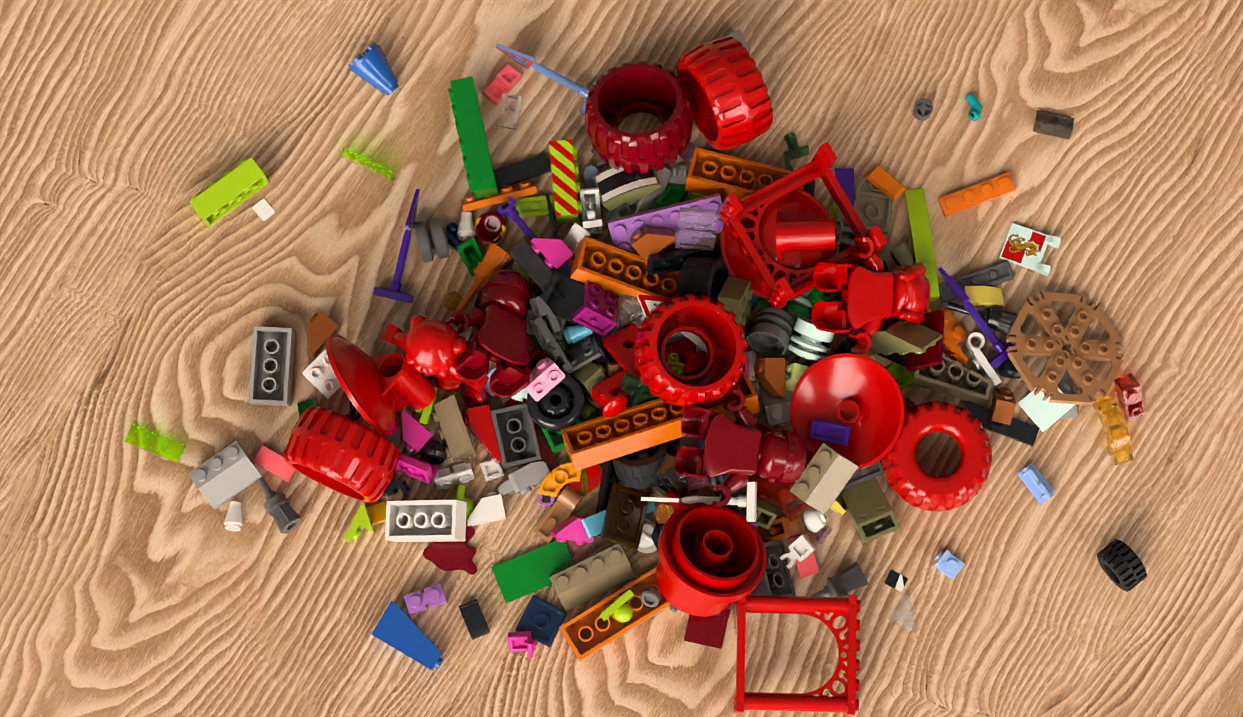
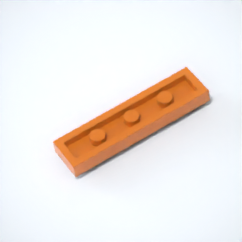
M1010 172L941 197L938 201L944 216L947 217L1014 192L1016 187Z
M525 180L516 186H503L498 190V194L477 199L473 194L465 196L461 200L463 211L467 212L509 201L508 198L510 196L513 199L536 194L537 189L534 181Z

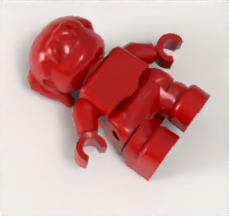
M854 236V240L860 243V249L858 252L852 251L850 255L861 258L866 269L846 262L817 263L812 275L813 283L817 290L822 292L841 291V298L838 302H816L812 308L811 316L814 326L821 331L845 333L850 332L852 328H859L860 332L852 331L848 334L850 338L857 339V344L851 348V352L864 354L869 351L871 337L881 328L884 318L892 316L897 317L899 320L906 319L915 324H920L924 321V311L927 309L930 301V284L925 275L926 267L919 262L912 266H897L895 269L884 272L882 259L874 253L873 241L867 237Z
M421 314L411 318L409 332H404L390 323L387 324L379 339L405 350L403 355L405 356L406 363L412 365L419 373L436 376V382L442 391L456 393L465 383L480 393L483 391L489 380L488 376L473 382L463 380L456 374L457 360L466 350L467 342L466 338L459 336L452 326L442 320L430 319Z

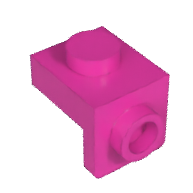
M531 631L508 632L509 652L528 651L529 658H533V651H536V639H532Z

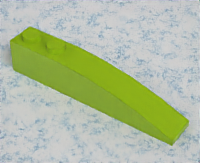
M924 189L905 190L914 264L919 262L926 267L925 275L930 284V301L938 300L940 294Z

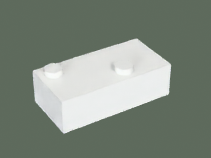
M459 500L387 501L385 540L393 542L465 541L467 502Z

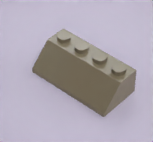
M614 544L549 576L565 611H568L635 578V575L621 545Z

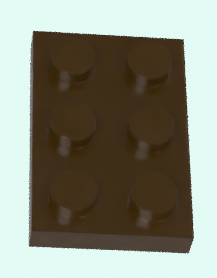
M613 483L600 539L632 549H638L648 501H641V497H650V493Z

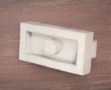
M587 211L588 221L583 222V229L591 233V235L603 234L602 219L596 220L595 211Z

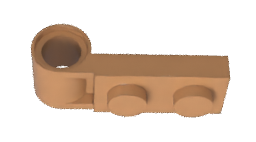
M567 486L533 532L549 544L554 538L550 535L551 530L570 517L583 497Z

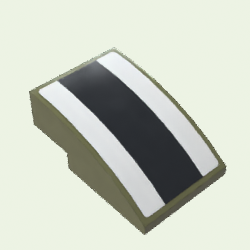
M611 167L593 176L596 187H599L598 193L602 205L610 212L625 202L632 205L661 187L655 169L648 170L647 174H640V171H633V174L625 173L624 168L616 170Z

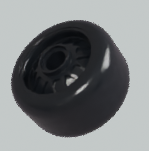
M564 373L565 378L539 401H535L527 393L526 401L529 415L539 427L545 430L560 432L561 429L575 425L583 415L585 409L583 389L575 378ZM558 396L561 398V403L559 405H552L550 403L551 398Z

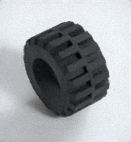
M1115 539L1097 553L1099 564L1104 572L1120 589L1126 592L1133 589L1147 577L1146 569L1139 557L1127 544L1118 539Z

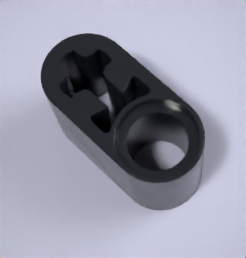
M477 599L458 606L472 640L490 633Z

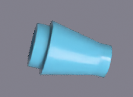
M581 324L567 326V329L563 330L568 344H575L588 335L593 334L592 330Z

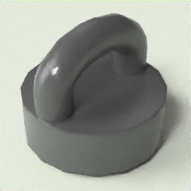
M648 586L643 590L640 597L642 603L646 606L656 607L662 596L657 589Z

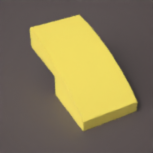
M965 286L964 292L970 298L969 302L973 306L984 305L985 309L992 306L996 308L1004 307L1001 288Z

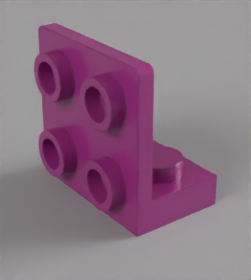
M587 280L584 287V304L572 315V320L605 336L617 324L618 296Z

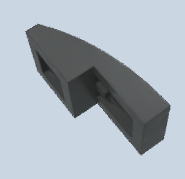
M540 297L529 299L534 317L542 316L551 333L560 331L559 323L549 306Z

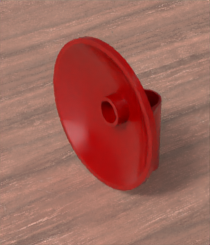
M796 189L774 201L764 211L759 223V238L764 251L777 264L789 269L803 270L814 267L817 263L823 262L836 254L835 219L830 217L828 211L819 200L806 191ZM755 210L752 215L758 216L757 211ZM741 220V224L744 227H754V222L752 220ZM725 223L721 235V252L730 275L736 278L751 280L750 288H753V294L768 299L767 291L760 287L757 274L750 270L747 257H743L740 253L739 244L731 238L729 234L730 229ZM747 233L751 236L750 239H754L753 233ZM771 265L767 266V268H770V273H772L774 268ZM782 271L777 272L775 281L785 277V274ZM790 274L789 283L792 282V278H796L794 274ZM813 288L807 290L806 292H804V293H802V294H800V295H798V296H801V295H803V294L809 292V291L812 290Z
M332 334L327 337L325 342L327 356L341 387L362 417L382 435L391 436L396 433L397 419L395 413L408 405L415 410H421L429 406L436 395L435 386L422 373L417 372L412 365L407 364L403 354L391 353L370 357L361 348L339 334Z
M835 354L813 364L798 380L790 401L792 431L805 440L807 454L813 458L821 445L826 443L858 465V469L877 463L893 449L901 435L905 421L904 398L896 379L879 362L859 354ZM816 419L852 426L849 444L842 445L810 439L812 420Z

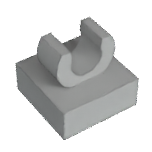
M671 164V172L673 173L670 177L669 185L686 186L690 166Z

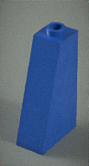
M391 601L371 635L432 671L434 668L438 669L444 660L441 658L443 654L399 606Z

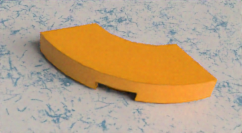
M571 462L559 465L546 475L541 483L538 494L558 497L560 490L565 485L571 482H580L582 469L575 471Z

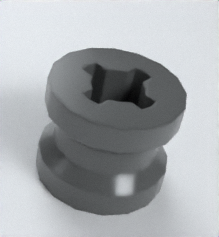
M927 99L918 100L913 108L914 117L920 121L927 120L933 111L932 103Z

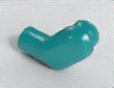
M973 93L965 98L971 106L968 117L972 121H977L981 117L983 107Z

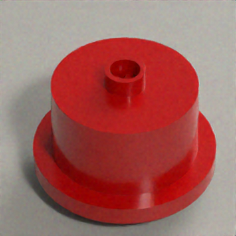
M703 502L692 503L676 510L668 518L661 530L658 539L659 560L656 566V581L663 596L680 611L693 616H714L725 611L732 602L748 596L757 587L766 570L767 555L765 545L755 527L750 522H747L746 518L726 506H712Z

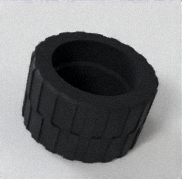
M688 257L680 271L678 297L687 294H694L695 296L705 295L710 297L711 301H717L718 295L728 278L725 262L722 259Z
M669 442L613 459L617 479L629 488L649 489L658 486V484L663 483L670 476L673 469ZM643 451L653 455L646 460L632 461L633 458Z

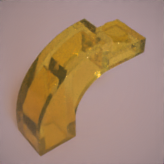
M1111 395L1100 400L1096 399L1097 401L1093 403V407L1103 425L1108 453L1114 465L1132 461L1133 451L1130 436L1117 402L1114 403Z

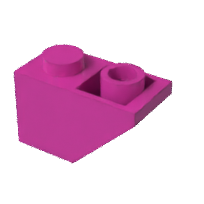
M533 238L530 241L532 243L530 247L537 255L541 253L546 258L543 261L550 269L553 267L558 269L574 254L561 239Z
M571 515L551 530L550 533L559 542L567 543V540H573L578 545L593 542V537H588L581 520L587 518L585 516Z

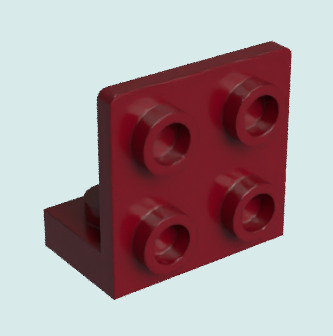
M726 609L717 615L708 617L689 614L684 641L721 649L731 609Z

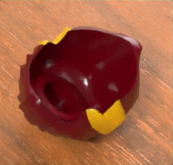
M495 211L481 214L474 226L475 236L482 245L497 243L506 233V221Z

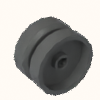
M439 216L430 218L429 225L431 231H427L423 220L413 223L423 263L434 260L432 251L434 248L438 258L450 257L447 248L446 232L442 228Z

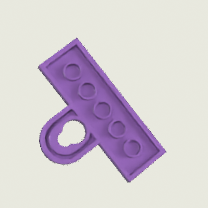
M717 193L607 220L613 246L633 254L638 253L631 245V235L638 229L654 227L672 229L674 231L676 239L669 245L678 244L683 249L693 248L691 239L722 232L724 223L719 217V210L722 206L720 194ZM667 245L665 248H663V249H662L661 251H659L657 254H659V253H665V250H666V248H667L669 245Z

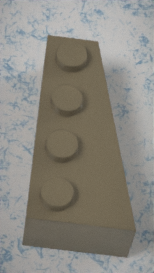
M944 353L942 364L915 370L911 380L912 384L985 406L993 384L992 381L973 370L965 368L958 361L945 356Z

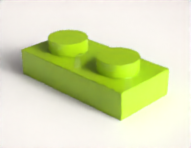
M549 195L555 215L554 195ZM546 196L516 199L517 211L520 213L519 216L521 218L549 216Z

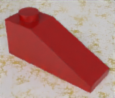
M489 404L466 409V415H463L465 426H469L470 432L493 460L500 464L502 460Z

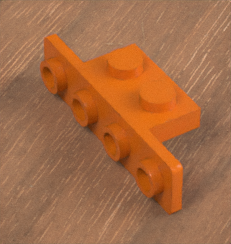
M945 306L941 309L945 312L943 353L950 359L956 360L963 365L968 361V358L959 348L958 344L969 336ZM929 307L924 311V313L932 312Z

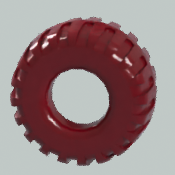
M638 61L637 64L625 62L619 68L614 66L608 69V74H601L596 80V85L591 86L585 105L586 131L594 151L598 153L602 161L605 163L609 161L612 168L616 170L624 168V172L633 174V171L647 174L650 169L662 170L664 169V164H673L677 160V154L682 155L685 152L687 144L691 140L694 120L693 106L684 82L679 76L676 77L671 69H662V65L655 62L652 65L646 64V61ZM639 112L650 113L662 122L661 126L642 133H628L618 130L623 119Z

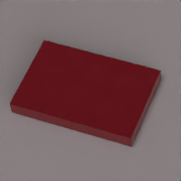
M937 310L925 313V319L920 324L944 336L945 312ZM943 337L936 342V345L928 347L926 352L922 354L907 353L906 370L910 372L942 364Z

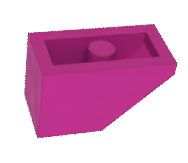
M403 410L401 416L403 441L406 443L404 447L412 454L416 452L419 455L425 445L434 437Z

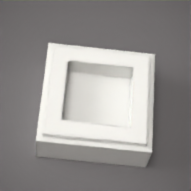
M493 459L480 463L486 482L504 476L501 465L497 464Z

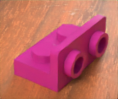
M400 453V459L396 467L397 471L431 484L439 472V468L408 454L403 455Z

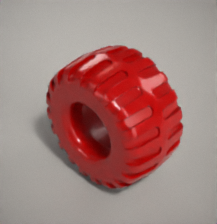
M723 36L704 42L679 58L677 76L682 79L685 88L689 92L694 112L693 121L711 146L719 150H727L746 144L769 130L773 122V108L771 107L772 102L768 95V88L763 81L761 71L756 66L755 60L739 40L732 36Z
M687 294L668 299L657 305L647 314L636 334L633 355H635L636 371L639 370L641 375L639 379L643 385L646 384L651 389L649 392L653 396L661 397L663 402L670 405L696 407L715 402L733 388L746 364L747 355H745V351L748 348L747 339H743L742 336L744 333L742 324L738 325L734 318L737 316L732 310L728 312L723 308L725 304L718 300L715 302L711 301L710 297L705 295L695 296L694 294ZM679 332H690L700 337L708 352V358L704 369L699 374L692 376L680 375L667 364L665 345L672 335Z
M931 401L918 404L905 411V421L901 435L893 449L881 459L883 472L890 488L893 489L901 500H904L912 507L925 511L952 510L972 500L985 485L992 463L990 438L987 431L982 427L981 421L970 414V411L966 408L956 406L952 402ZM933 432H942L956 440L960 447L961 459L959 466L953 473L947 476L936 477L927 474L920 468L916 460V448L923 436Z
M312 406L304 410L291 430L283 457L292 468L313 481L355 500L374 503L380 499L393 479L400 459V451L392 441L386 439L373 429L360 424V422L332 410Z

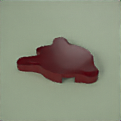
M472 526L466 527L465 541L432 542L429 547L424 549V558L433 562L436 567L443 571L463 570L470 575H474L477 572V567L472 560L477 550L473 546H468V542L475 535L474 528Z

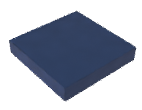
M533 595L515 630L518 632L531 631L532 639H536L539 643L550 648L559 631V627L568 613Z

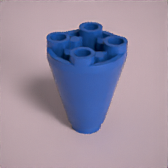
M374 42L362 53L364 56L361 54L349 64V67L357 76L388 96L399 85L396 83L397 79L381 47Z

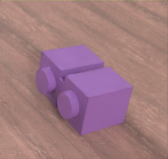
M441 583L424 588L425 593L419 590L404 595L411 616L427 611V604L433 609L448 603Z

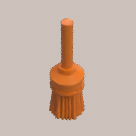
M491 243L482 262H478L477 267L473 269L476 276L474 278L475 282L456 310L464 312L479 290L482 282L493 272L502 270L512 259L506 251Z

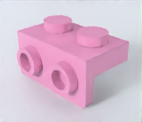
M546 357L541 359L531 371L529 384L524 389L535 401H539L565 378V374L550 358Z

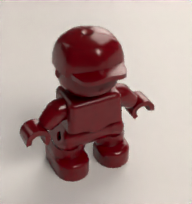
M508 270L493 272L482 282L474 303L475 308H471L466 312L455 310L443 320L448 325L451 322L454 323L458 328L456 331L458 335L467 327H472L470 337L466 341V350L457 360L456 374L458 377L466 381H479L488 375L489 361L496 364V370L490 376L489 390L494 395L505 398L512 397L525 388L530 381L531 369L529 367L532 364L536 366L541 359L548 357L543 351H535L536 347L533 340L527 333V322L524 318L527 315L528 308L531 306L529 299L533 298V293L528 282L520 273Z
M737 389L729 391L730 394L735 396L736 403L733 406L725 404L722 407L728 411H735L734 416L738 424L721 414H717L713 410L699 407H686L682 415V436L705 439L704 449L688 446L679 447L675 459L676 475L702 479L731 473L723 482L724 485L710 486L712 490H720L721 499L713 501L712 506L721 507L727 505L731 494L745 487L750 475L757 473L759 477L767 479L770 483H792L801 477L806 465L807 448L805 440L793 432L781 429L766 431L762 434V431L757 429L756 417L744 406V394Z

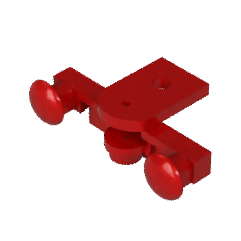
M635 323L602 340V345L624 369L591 387L592 398L599 406L603 407V415L605 417H615L626 408L628 399L625 395H619L620 393L632 387L637 388L642 393H650L649 391L651 390L646 384L643 385L639 379L641 375L634 366L635 355H633V348L624 347L627 344L633 346L635 344V337L639 330ZM686 337L665 348L666 361L669 354L676 353L679 356V363L682 362L684 364V372L687 374L699 372L707 363L708 354L705 351L696 352V344Z

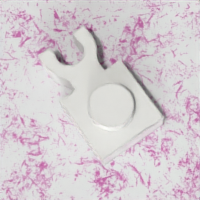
M803 534L788 547L791 552L783 554L780 559L784 560L786 557H789L791 562L787 565V568L790 569L795 565L797 559L799 562H802L816 548Z

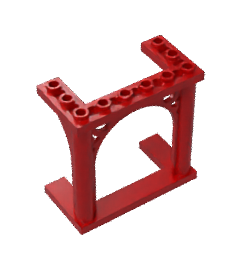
M828 142L819 147L811 162L748 196L737 198L733 192L726 197L719 210L721 221L728 225L731 238L738 242L740 253L743 257H747L750 270L757 274L760 287L767 291L769 302L773 307L776 306L777 310L783 308L789 300L815 287L812 276L814 267L803 270L783 267L774 262L761 245L759 223L766 208L774 201L820 177L855 236L870 238L874 243V253L876 255L888 242L878 225L871 228L869 232L867 231L831 171L837 156ZM755 210L758 213L756 217L752 215ZM741 220H752L754 222V227H744L741 224ZM747 233H753L754 239H750L751 236ZM860 243L852 245L823 262H846L853 265L860 262L861 258L850 255L852 251H859ZM768 265L774 268L772 273H770V268H767ZM782 271L785 277L775 281L776 273ZM790 274H794L796 278H792V282L789 283Z
M748 595L736 601L737 650L734 714H742L744 710L838 712L843 713V717L855 715L859 711V699H856V691H859L860 686L859 679H856V671L860 670V659H856V651H860V639H856L857 631L860 632V620H857V613L860 612L861 602L857 600V595H849L847 598ZM746 613L802 614L823 622L833 633L838 646V663L832 677L822 687L808 693L744 692ZM830 613H834L830 620L825 619L824 614L830 615ZM843 616L845 619L844 626L839 629L834 628L833 621L835 618ZM847 629V631L844 634V637L846 638L844 640L840 639V632H843ZM842 652L846 653L845 658L841 657ZM840 670L845 671V673H843V676L846 679V681L843 678L839 677ZM834 681H839L843 684L845 690L842 694L833 690L832 683ZM828 689L833 697H828L829 694L823 695V691Z

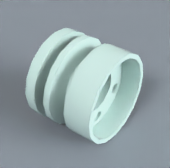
M798 316L794 330L801 335H792L790 339L796 343H789L787 348L805 359L819 361L826 358V355L821 352L828 353L829 348L823 345L822 342L831 343L835 333L818 330L814 326L812 319Z

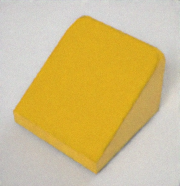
M385 501L367 507L372 526L386 522Z

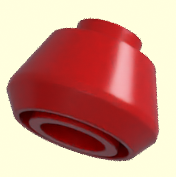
M470 386L466 387L463 391V400L469 408L483 406L488 399L485 388L481 393Z

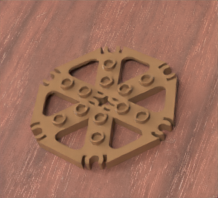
M1040 292L1034 296L1036 302L1029 297L1023 302L1006 337L1010 336L1006 339V342L1013 344V347L1009 346L1006 349L1009 352L1007 354L1030 392L1034 391L1036 396L1042 391L1044 393L1043 401L1050 396L1047 403L1078 405L1095 403L1097 400L1094 395L1099 400L1107 395L1124 361L1120 360L1124 357V354L1117 352V350L1123 348L1122 340L1099 304L1096 306V302H1093L1090 306L1087 305L1086 296L1080 301L1081 294ZM1051 301L1071 302L1074 305V309L1065 327L1051 308ZM1028 313L1032 314L1045 336L1024 335L1021 332V326ZM1092 318H1097L1109 336L1108 340L1082 339ZM1067 346L1069 349L1063 351L1062 347ZM1023 356L1049 357L1039 377L1032 375L1023 360ZM1085 360L1108 361L1111 363V369L1105 381L1097 380ZM1065 370L1068 371L1081 394H1063L1058 391V384Z

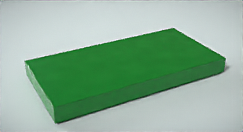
M554 541L491 568L507 604L552 585L549 576L574 565L566 544Z

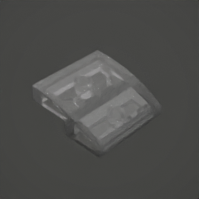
M680 207L675 248L713 251L719 216L718 210Z

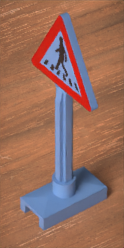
M500 44L496 45L498 50L524 68L529 69L532 67L544 76L577 92L579 96L584 98L579 113L585 115L586 99L590 88L584 85L581 86L541 64L534 63L535 58Z

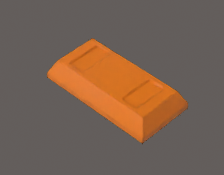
M878 164L865 177L894 202L906 190L904 185Z

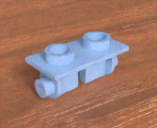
M1033 463L1017 474L1040 505L1056 494Z

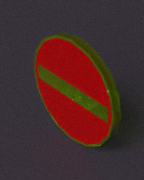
M600 464L582 469L580 482H571L567 485L579 494L593 492L600 485L602 474Z

